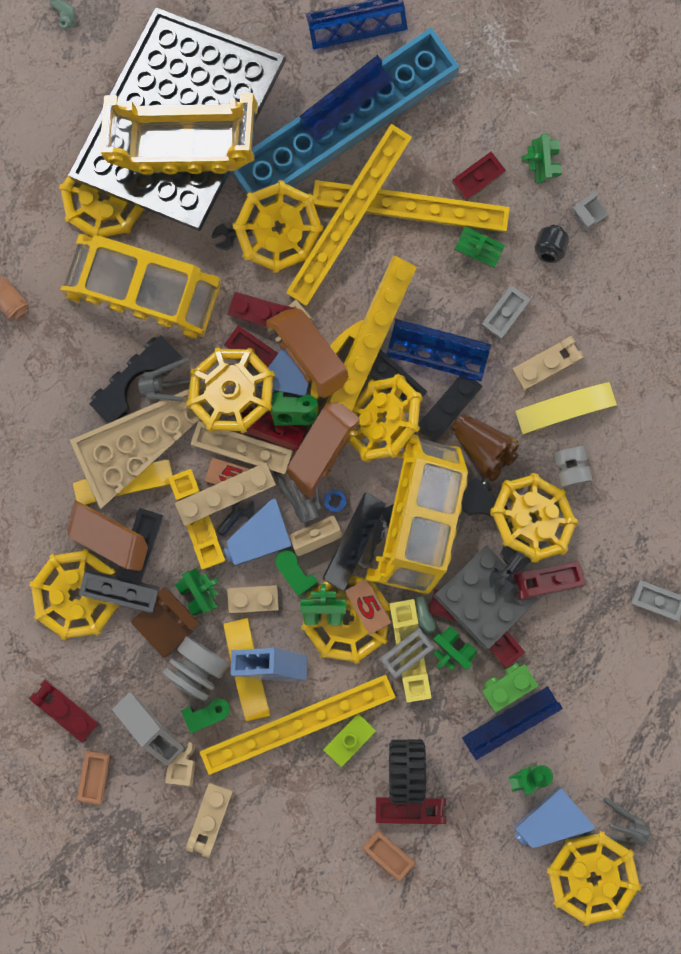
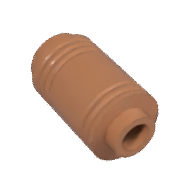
M1 276L0 309L10 321H20L28 314L29 304L9 280Z

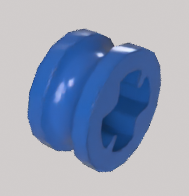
M339 490L329 491L324 497L325 507L334 513L342 511L346 506V497L343 492ZM336 494V497L339 495L342 498L339 502L340 507L334 508V505L331 507L328 504L331 501V495Z

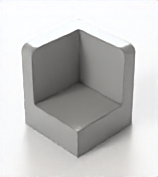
M594 191L574 206L570 213L584 232L608 215L606 209L597 199L599 196L597 191Z

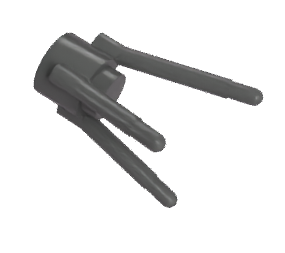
M189 358L176 361L152 372L143 373L144 377L139 378L138 384L141 396L146 397L147 400L183 401V398L180 396L159 394V392H162L163 388L188 385L191 379L162 382L161 378L156 376L188 363Z
M274 472L281 488L293 506L296 516H299L301 523L320 516L318 510L322 506L319 500L318 485L314 502H312L310 498L302 500L294 481L291 480L289 484L296 498L295 500L281 475Z
M604 798L603 801L633 822H629L626 828L609 824L610 829L624 833V837L607 836L616 842L635 846V844L644 846L649 838L650 827L643 825L644 820L633 816L608 798ZM585 832L583 835L588 836L598 833Z

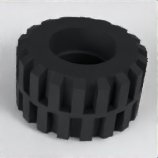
M392 739L389 744V798L392 804H423L425 801L426 748L422 739Z

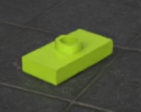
M358 713L323 750L342 767L376 730Z

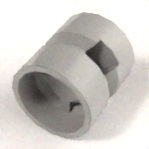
M585 446L553 453L556 467L561 468V472L558 474L561 487L574 486L593 480L590 467L585 465V462L588 460ZM577 461L578 466L568 468L569 462Z

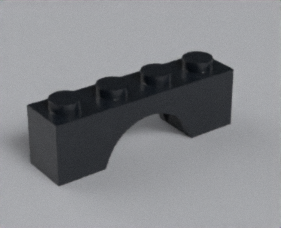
M161 335L158 338H151L144 347L146 349L140 355L135 354L126 363L128 367L125 370L116 372L109 379L110 384L104 390L100 388L92 395V401L89 404L107 423L120 419L130 412L127 393L130 385L137 377L143 375V373L155 371L183 359ZM172 370L162 373L161 375L167 376Z
M476 476L467 484L461 502L462 510L467 516L485 514L494 518L490 515V509L494 507L497 499L490 493L492 488L484 478L479 480ZM505 519L512 534V522L509 523L508 519ZM518 537L515 538L516 540L530 547V544H528L527 542L521 540ZM503 545L499 555L508 565L517 551ZM525 556V559L514 572V574L518 573L526 565H528L531 562L530 558Z

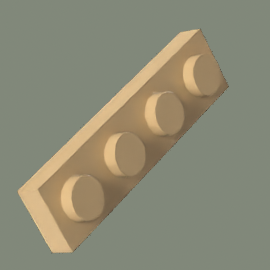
M200 421L197 423L190 444L255 466L266 462L269 470L286 475L293 453L292 450L232 431L214 430L210 432L206 429L205 424Z
M265 462L176 502L175 505L184 526H187L276 486V483Z

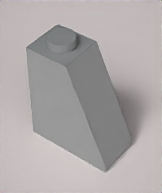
M131 692L122 698L112 709L141 747L166 766L185 749L151 710Z

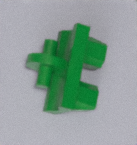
M541 134L539 138L533 139L532 146L527 147L528 154L521 156V162L529 164V171H534L535 183L542 184L549 179L559 177L562 174L561 164L551 163V155L555 156L559 153V141L549 139V134Z
M464 227L454 250L495 269L505 245Z
M195 568L183 573V578L175 584L182 596L190 591L192 592L195 600L188 604V609L193 616L200 613L205 614L219 607L214 599L218 595L214 587L220 582L218 578L210 580L207 573L201 575L198 569Z
M321 584V591H311V598H301L300 613H303L305 625L318 624V614H328V624L341 625L343 614H346V598H336V591H326V584Z
M451 626L433 638L447 652L444 655L437 649L433 653L439 660L435 666L438 669L445 665L452 671L456 667L450 660L452 657L467 670L472 665L470 662L475 657L477 650L467 642L458 652L452 644L460 634Z
M537 762L528 764L520 769L519 772L509 776L512 792L525 790L526 795L533 794L540 788L547 787L552 783L553 772L546 765L537 766Z

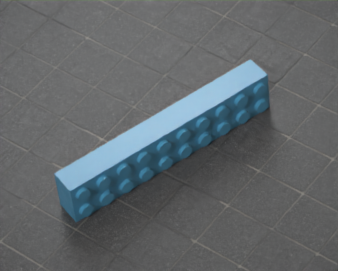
M430 27L252 148L254 161L235 171H230V173L245 194L274 185L279 180L294 187L458 76L460 66L433 28ZM276 194L259 202L262 205L272 202L276 199Z

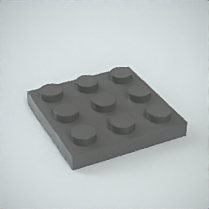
M487 545L434 595L436 600L485 651L538 600L537 597L520 601L518 597V592H520L518 584H515L510 592L499 594L500 588L505 584V578L497 580L494 586L490 588L489 577L494 568L504 570L506 565Z

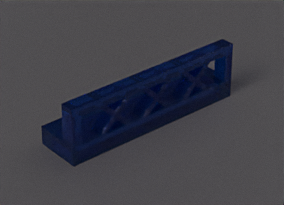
M366 0L305 13L313 50L408 30L403 0ZM400 13L401 24L391 26L385 22L391 14ZM373 18L378 22L373 30H366L362 27L367 19ZM349 23L355 27L349 35H342L338 32L343 24ZM325 28L331 32L327 39L316 41L315 30Z
M376 55L299 116L300 125L315 143L393 83V79L382 67V59Z
M395 319L386 356L482 382L492 344ZM394 343L405 346L407 350L399 351L393 349ZM418 352H429L431 357H421ZM448 357L453 359L455 363L447 364L442 359ZM474 364L480 366L479 372L468 369L466 365Z
M546 686L461 738L473 758L478 760L559 712L563 707L560 702H557L549 687Z

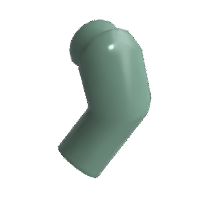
M51 0L50 6L60 12L59 26L62 29H71L75 25V9L64 0Z
M418 597L414 601L419 628L427 635L435 631L436 621L428 610L426 597Z

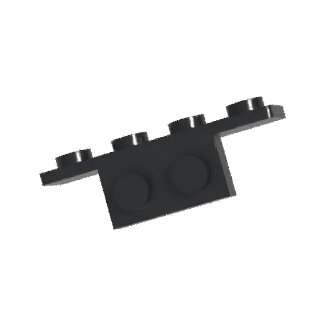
M368 492L363 494L323 575L324 581L339 590H344L354 569H366L374 559L373 553L377 545L383 540L385 536L384 530L387 526L386 523L379 519L382 514L381 510L386 505L383 501Z

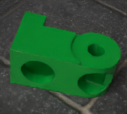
M274 392L271 415L275 426L314 424L320 414L318 402L314 396L304 395L300 398L285 397L284 392Z
M282 551L277 555L276 566L298 597L318 583L313 573L308 577L305 576L298 566V559L293 552Z
M217 698L212 700L207 707L193 712L191 706L181 710L190 734L225 719L230 713L228 701L223 698Z

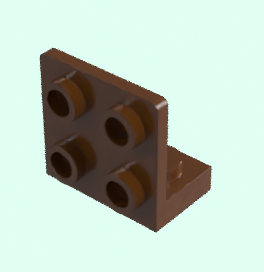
M163 587L157 593L158 596L156 597L153 613L141 611L131 621V624L165 658L201 623L168 588Z

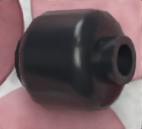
M558 225L542 228L538 232L534 246L539 259L546 263H555L563 259L569 244V236Z

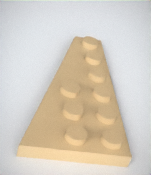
M205 382L200 384L199 396L204 394V390L206 391ZM189 389L174 395L182 397L183 401L181 402L159 401L69 440L99 509L106 505L200 420L191 409L187 408L186 402L189 398ZM209 402L201 404L207 412L213 408Z

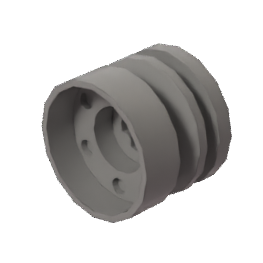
M186 636L177 649L185 659L181 662L171 658L169 662L178 668L177 671L165 667L162 672L170 679L173 685L186 694L206 701L210 695L201 689L202 686L213 691L215 686L208 680V677L211 675L221 679L230 664L200 643Z

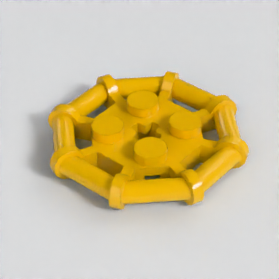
M67 176L63 184L59 185L58 190L61 191L66 215L64 220L66 223L73 224L92 238L94 235L102 237L123 233L128 235L144 211L143 208L135 205L124 221L121 216L129 204H133L109 195V200L104 199L101 202L98 195L101 191L84 184L80 188L73 187L76 181L71 180L69 176ZM71 194L79 195L81 208L76 211L74 210ZM87 214L96 220L95 226L93 227L80 217ZM117 219L120 223L101 228L102 222H106V220Z
M280 180L274 185L246 194L247 199L236 222L233 223V229L236 231L243 251L242 257L246 261L250 260L272 270L273 273H279L281 269L304 260L306 261L320 232L323 231V225L320 223L313 202L314 196L311 193L306 194ZM276 194V200L264 205L259 202ZM285 194L299 202L294 206L283 202V195ZM255 205L258 208L257 216L253 219L252 223L247 222ZM304 207L310 224H303L299 211ZM275 221L284 224L280 232L272 231ZM247 229H252L256 240L252 246L246 233ZM303 231H310L301 249L297 243L301 240ZM263 247L272 251V259L256 252ZM294 248L297 252L279 260V253Z
M215 348V352L189 372L191 380L189 398L186 402L187 408L191 409L210 432L219 430L241 431V433H245L248 427L267 411H271L273 407L271 405L273 379L276 376L274 371H270L255 354L254 349ZM225 359H241L239 364H225ZM219 362V366L216 369H214L209 375L204 374L212 366ZM248 363H251L260 374L252 376L246 370ZM200 380H203L206 384V391L204 390V394L199 396ZM263 382L262 399L255 397L257 393L256 384ZM228 384L230 386L236 385L233 394H225L227 391L225 387ZM209 402L215 409L211 416L201 406L202 403ZM252 403L258 405L245 418H242L241 413ZM221 414H226L228 416L235 415L237 421L218 420Z
M399 374L392 378L377 381L372 379L368 382V386L360 394L352 410L359 417L361 428L357 430L356 427L349 433L352 438L348 443L360 454L362 461L371 462L373 459L397 457L399 451L413 434L419 432L420 403L423 400L421 393L416 392L406 382L405 377ZM392 388L388 394L381 392L383 389ZM402 392L407 396L405 401L400 399ZM373 396V400L367 405L365 409H362V407ZM405 412L407 414L409 412V420L405 419ZM384 416L387 419L385 423L381 422ZM365 437L369 439L367 447L360 441ZM382 442L387 443L386 447L378 448L379 445H382Z
M531 473L530 476L512 481L505 480L502 482L501 491L496 503L490 509V515L494 517L503 539L502 544L517 552L524 553L534 563L558 554H566L574 529L578 526V519L573 515L565 495L566 491L543 480L537 473ZM528 486V493L519 495L516 492V489ZM537 488L552 495L553 498L549 500L537 493ZM510 498L512 500L509 510H505L506 502ZM556 501L560 506L564 518H559L558 516L559 509L556 505H554ZM529 514H535L538 521L533 523L531 521L532 517ZM505 519H508L509 523L512 522V534ZM558 526L564 527L560 540L555 536ZM518 537L521 540L527 542L528 544H530V547L516 540L515 538ZM547 541L551 546L540 549L538 543Z
M85 548L83 551L58 555L51 554L47 563L29 584L32 590L35 616L33 617L35 621H40L64 641L69 638L100 635L102 628L116 609L121 606L82 596L80 600H70V590L81 588L87 563L101 573L113 576L117 573L114 568L111 569L92 555L89 549ZM80 561L79 569L65 571L61 565ZM56 567L59 575L50 586L44 585L43 583ZM42 589L49 591L51 606L45 610ZM100 603L107 605L97 620L94 621L92 614ZM55 611L65 618L64 627L48 616V614ZM87 619L89 623L88 626L70 628L73 620Z
M351 575L347 585L355 586L364 581L365 578ZM326 581L322 583L326 584V591L334 587ZM368 581L390 619L389 603L375 583ZM321 584L312 591H321ZM338 589L339 593L336 594V598H346V610L350 611L351 616H354V621H349L348 625H344L343 620L341 625L328 624V614H322L321 621L316 625H305L303 619V625L300 626L301 631L304 630L321 654V658L324 659L326 657L359 664L360 660L381 645H386L388 642L386 638L389 624L378 630L377 633H372L370 636L374 639L357 650L355 642L369 633L346 592ZM311 591L306 593L307 598H311ZM322 626L331 638L327 645L315 630L316 627ZM335 641L348 643L351 645L352 652L331 647Z
M599 831L598 834L564 840V846L551 866L547 867L546 871L551 882L555 900L554 906L561 908L581 921L583 926L588 927L589 924L617 918L619 920L622 919L625 910L636 893L641 891L642 887L638 880L633 850H628L602 831ZM596 844V850L580 854L576 849ZM605 846L619 855V857L614 860L608 858L601 853L602 847ZM572 852L576 857L572 866L568 870L561 869ZM623 862L628 881L620 880L617 866ZM591 872H595L597 876L601 875V879L597 881L598 884L593 885L592 882H587ZM560 876L568 878L570 891L566 894H563ZM619 887L627 888L618 904L615 905L612 898L617 894ZM576 897L585 903V912L568 902V900ZM608 903L612 908L591 913L592 906Z

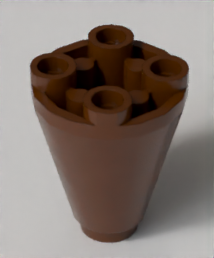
M463 414L452 425L451 429L455 432L454 435L480 474L491 482L500 476L501 469L506 464L510 466L519 456L516 453L520 446L518 440L473 417H467Z

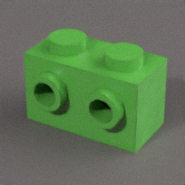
M515 663L504 670L506 674L501 678L497 679L494 676L483 683L485 688L480 691L493 712H498L538 687L537 682L525 664L519 666L518 663Z

